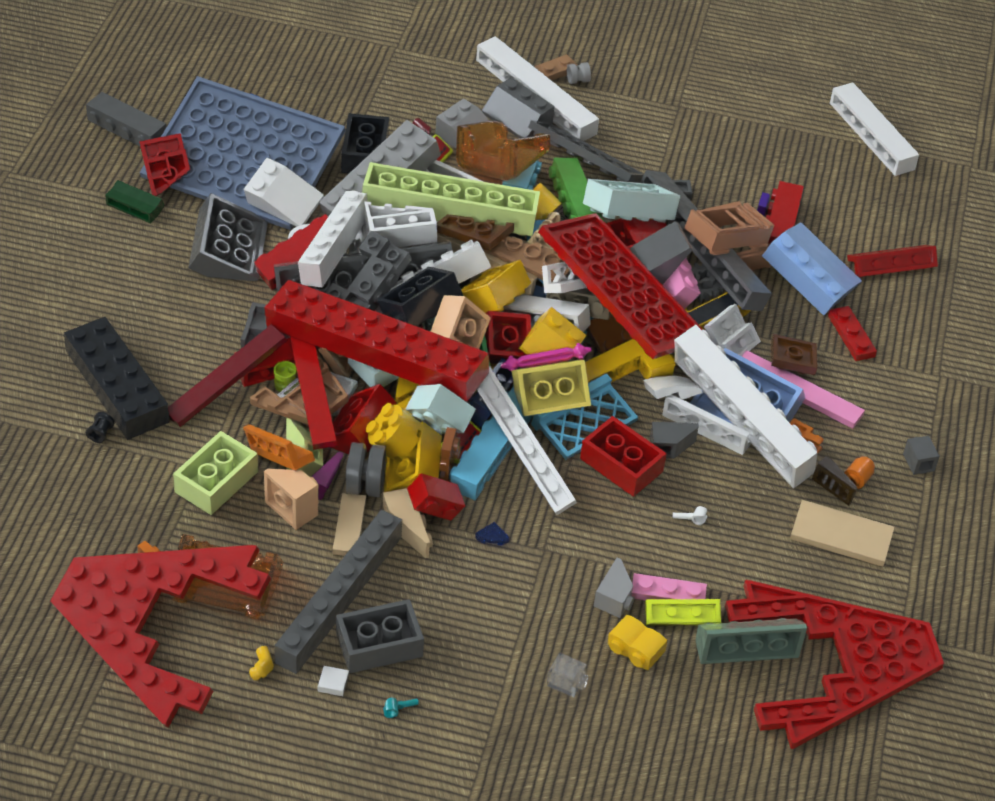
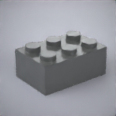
M410 599L336 615V634L349 673L423 657L424 637Z

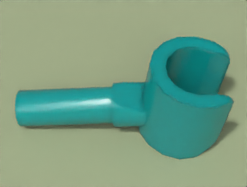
M388 698L383 707L384 716L386 718H394L399 714L398 709L419 705V700L398 701L396 698Z

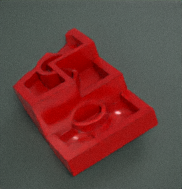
M181 133L139 141L152 195L158 196L190 171Z

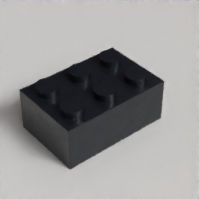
M348 114L341 153V173H350L389 137L390 117Z
M427 267L377 299L382 314L420 327L427 319L436 317L444 295L463 296L454 272Z

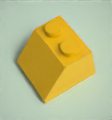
M551 307L538 318L519 349L527 355L566 347L574 349L577 343L581 344L586 334Z

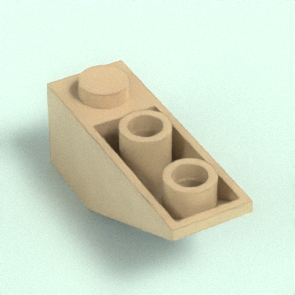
M407 488L383 492V510L402 519V538L424 558H429V548L433 547L432 536L430 533H426L427 525L424 514L420 515L419 511L414 510Z

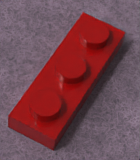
M845 306L829 310L828 317L854 360L860 361L876 357L877 350L851 308Z

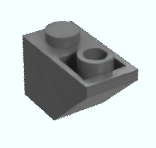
M652 422L650 442L666 452V458L674 459L696 442L699 425L698 423Z

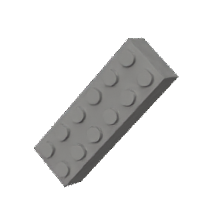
M406 120L319 201L323 215L330 216L346 191L362 193L363 183L370 162L425 171L441 156L437 140Z

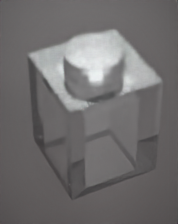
M559 652L549 669L547 686L575 698L578 690H583L589 678L586 675L587 664Z

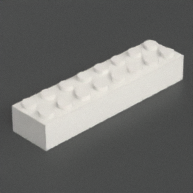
M694 325L674 340L675 362L735 426L750 433L748 439L750 443L793 489L814 474L817 460L815 445L811 441L807 442L802 437L799 428L794 424L791 425L786 420L782 410L776 409L771 404L769 397L756 388L754 381L750 377L743 375L738 364L726 357L723 348L719 345L716 346L704 329L701 330L697 325Z

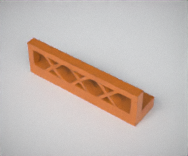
M250 424L243 427L251 450L258 453L259 456L294 471L315 461L312 451L294 445L292 441Z

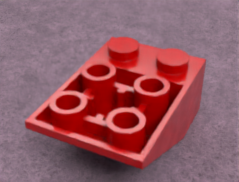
M620 218L606 223L629 249L636 243L667 226L663 222L655 220L642 221L636 218H632V220Z

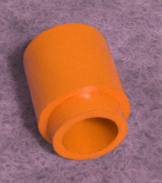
M862 456L856 458L844 473L858 487L857 489H861L874 474L875 465L870 458Z

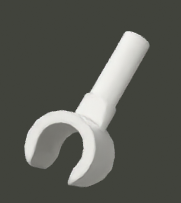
M699 506L695 509L694 513H673V518L692 520L696 525H702L707 519V509Z

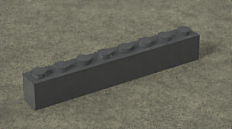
M382 509L274 645L275 664L295 674L300 671L336 624V615L343 614L402 538L401 518Z

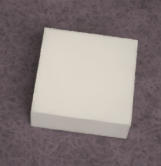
M324 666L318 684V692L343 696L349 677V670Z

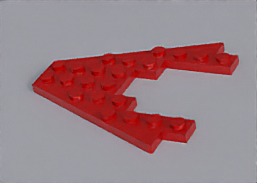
M256 545L74 557L50 602L165 727L169 728L179 707L202 715L214 691L208 686L149 665L160 644L155 639L141 635L140 632L161 592L184 599L194 578H198L261 600L271 577L267 573L251 568L260 551Z
M745 580L743 585L747 599L728 600L725 603L729 622L766 621L781 618L803 620V623L807 625L806 633L808 640L833 638L844 673L823 675L821 682L826 697L756 703L754 706L759 730L785 728L791 749L806 743L938 672L944 666L941 652L929 622L751 580Z

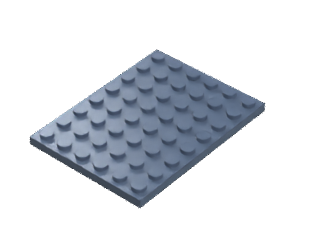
M197 76L161 136L181 133L190 166V171L173 183L170 188L204 200L212 193L255 213L271 224L291 230L292 224L249 204L244 188L266 158L286 166L311 186L315 187L346 129L343 125ZM144 165L140 175L142 178L148 179Z

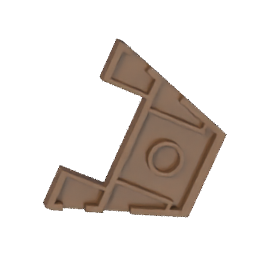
M317 351L330 414H333L348 402V395L336 377H333L328 365L322 361L320 353ZM300 385L283 398L267 387H263L250 397V404L308 425Z

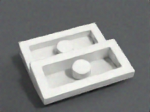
M737 304L730 305L704 326L716 346L719 345L723 350L726 348L740 356L761 342L752 322L745 323Z
M658 376L643 380L645 388L656 399L674 394L683 400L702 393L701 388L686 377Z

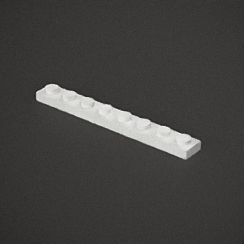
M489 366V374L477 388V391L553 511L558 515L577 502Z

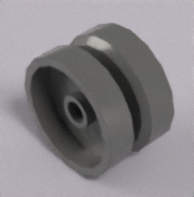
M352 442L346 466V494L359 495L362 492L364 481H366V494L372 497H381L386 462V446L373 444L367 459L366 445L364 443Z

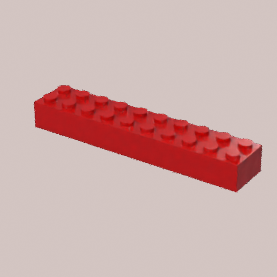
M288 280L264 307L267 327L272 324L281 333L315 346L326 348L331 352L419 385L441 384L466 402H468L489 374L488 352Z

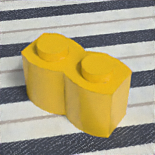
M626 615L609 633L608 645L614 653L628 657L634 666L649 670L666 651L667 639L657 631L647 628L638 619Z

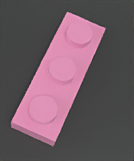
M633 574L632 597L637 600L706 598L707 584Z

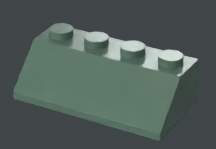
M785 618L698 625L695 641L700 663L710 664L799 658L807 625L798 619Z

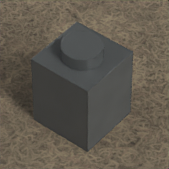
M923 436L907 439L903 455L913 475L935 471L940 456L930 437Z

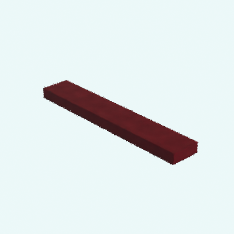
M272 324L172 403L168 407L169 417L179 427L183 426L286 343L285 336Z

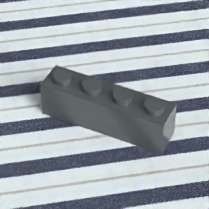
M101 92L86 104L88 121L139 147V141L159 138L167 128L166 123L104 92Z

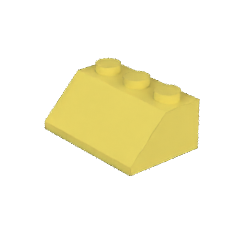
M585 360L511 370L515 395L523 416L591 406Z

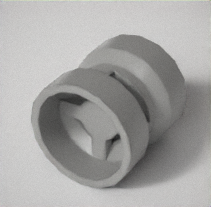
M588 62L581 63L578 66L575 64L567 65L569 84H575L578 81L583 83L590 82L591 70Z

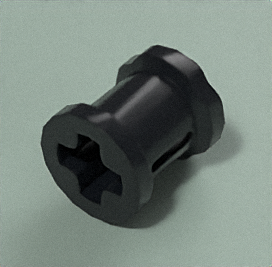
M105 412L96 413L94 423L85 431L86 436L95 443L105 441L107 431L113 428L115 424L113 417Z

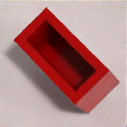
M421 473L407 488L413 508L419 512L451 521L465 507L458 484Z

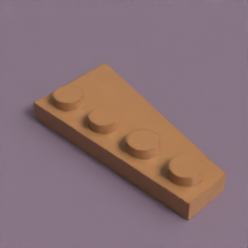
M508 236L492 250H484V252L507 263L521 260L526 272L537 276L542 281V266L564 262L559 258L554 249L542 247V244L536 242L533 244L523 243L522 239ZM567 268L564 275L568 278L571 271ZM550 270L551 282H553L556 274L553 270Z

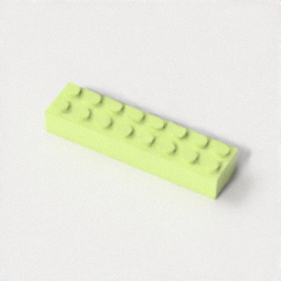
M372 162L369 163L362 193H367V201L371 202L373 206L384 207L385 204H392L393 208L405 209V206L433 208L436 221H440L449 214L471 217L474 219V222L494 220L496 225L504 226L506 222L514 223V231L512 233L520 236L533 235L540 191Z

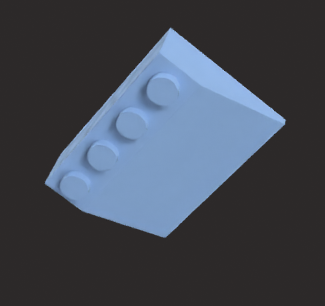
M801 222L777 237L762 255L823 315L829 312L862 282L852 270Z
M724 348L726 357L738 364L743 375L750 377L754 381L756 388L761 393L764 392L769 397L771 404L776 409L782 410L786 420L790 422L805 399L804 390ZM703 391L701 394L695 395L690 402L733 424Z

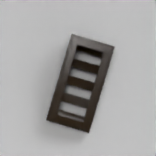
M826 456L818 462L812 480L849 506L858 487L830 457Z

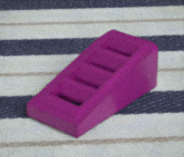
M340 451L312 476L319 486V500L324 498L340 467L344 456Z

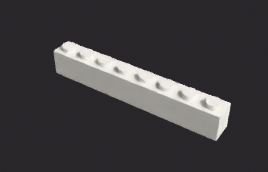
M495 36L477 45L476 60L502 82L511 77L555 106L553 123L559 128L582 141L597 135L599 118L518 55V53L509 48L504 42Z

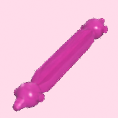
M577 343L574 349L566 347L524 355L518 359L509 356V359L501 364V368L511 371L518 369V367L529 368L568 361L573 357L583 360V357L591 352V348Z

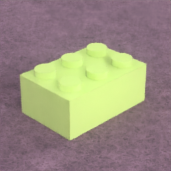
M220 431L173 473L175 493L212 515L258 473V453Z

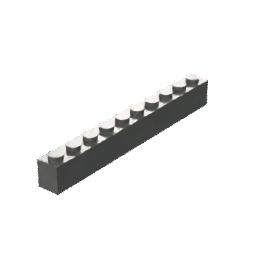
M646 170L640 183L656 184L680 195L675 220L666 221L669 224L674 221L679 223L693 248L694 254L742 310L763 311L772 295L768 288L732 248L729 249L727 254L713 255L707 247L685 229V225L690 211L693 209L695 211L698 210L666 172Z

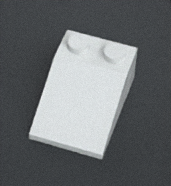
M269 158L265 159L244 188L249 204L296 227L307 222L319 205V201L324 198L321 192L286 166Z

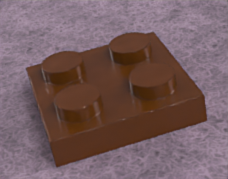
M773 334L771 340V366L782 370L797 371L801 374L815 375L817 371V343Z

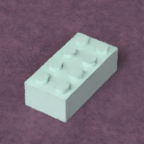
M588 179L583 204L591 207L590 210L593 212L603 213L602 216L605 218L615 219V216H619L622 219L632 220V217H636V219L642 221H649V218H652L657 222L665 223L666 220H675L680 195L656 184Z

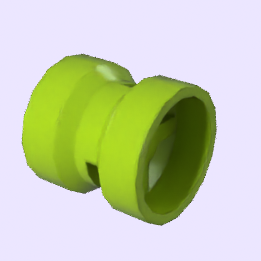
M281 361L274 366V387L277 391L286 393L297 384L295 364L289 361Z

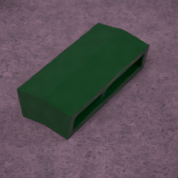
M119 180L116 181L112 189L105 195L106 205L150 224L158 217L165 206L161 198Z

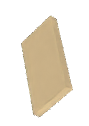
M802 500L790 539L883 567L894 526Z

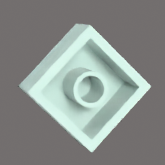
M435 384L417 386L405 410L411 413L418 421L425 422L442 435L445 434L447 427L455 428L457 433H464L476 408L443 385Z

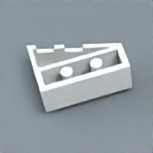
M364 201L368 234L370 231H373L389 239L390 243L397 247L437 243V222L433 208L405 206V209L393 208L392 204H385L384 207L373 206L371 202Z

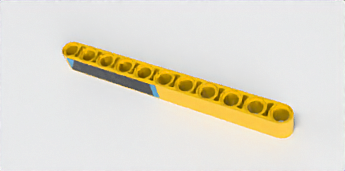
M727 292L687 313L705 330L704 326L727 307L737 303ZM737 304L742 317H744L751 311L742 310L741 307ZM631 339L586 361L588 383L606 373L614 382L638 370L640 356L645 353L644 349L636 340Z

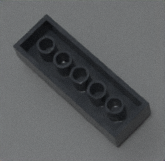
M106 317L64 332L67 354L107 412L113 417L116 425L127 440L170 423L168 403Z

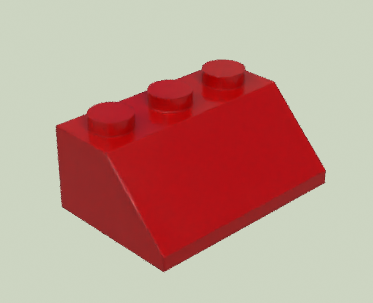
M381 384L350 395L348 402L342 407L332 422L337 446L330 448L349 454L351 444L355 442L364 443L367 447V452L373 445L370 444L368 433L366 432L368 423L375 420L385 404H397Z

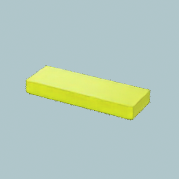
M720 599L645 600L646 625L721 623Z

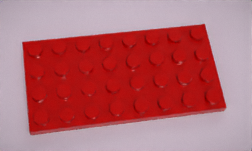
M597 213L543 225L538 231L544 238V241L555 250L559 258L572 269V272L582 280L587 289L600 300L602 306L610 311L615 320L628 331L630 337L636 340L644 349V352L652 359L674 353V340L694 325L703 330Z

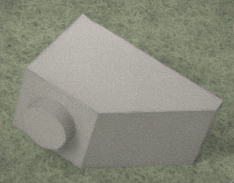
M620 558L615 559L596 590L594 607L621 618L625 610L629 611L634 602V597H632L633 584Z

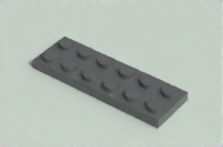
M531 120L528 128L534 131L533 135L542 139L548 138L550 140L549 143L553 146L566 148L568 154L575 157L578 155L583 157V162L592 166L594 164L600 166L599 170L608 175L613 173L617 176L616 179L618 181L640 183L644 173L549 122Z

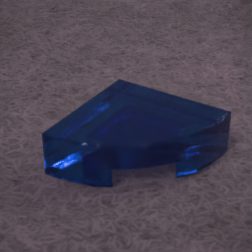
M495 522L475 533V539L483 544H486V542L497 545L509 543V536Z

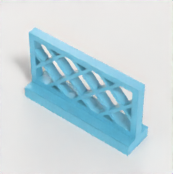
M606 373L588 383L591 405L597 406L596 413L586 412L584 407L536 414L531 425L536 431L540 429L563 458L567 460L581 452L582 440L585 439L580 438L581 430L593 432L598 427V420L606 422L610 418L609 416L599 414L600 407L613 410L612 416L614 417L616 411L625 412L629 418L618 420L627 426L636 422L638 416L612 387V379ZM609 393L614 399V404L602 402V396ZM569 414L579 416V422L566 421V416ZM582 417L595 419L594 427L582 424ZM551 424L560 425L561 432H553L548 426ZM564 427L577 429V435L564 434ZM562 440L575 442V447L567 451L562 445Z

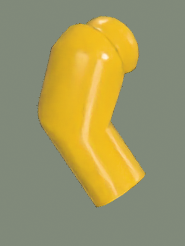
M261 646L256 650L259 661L249 670L253 680L257 681L261 677L265 678L273 670L274 664L267 646Z

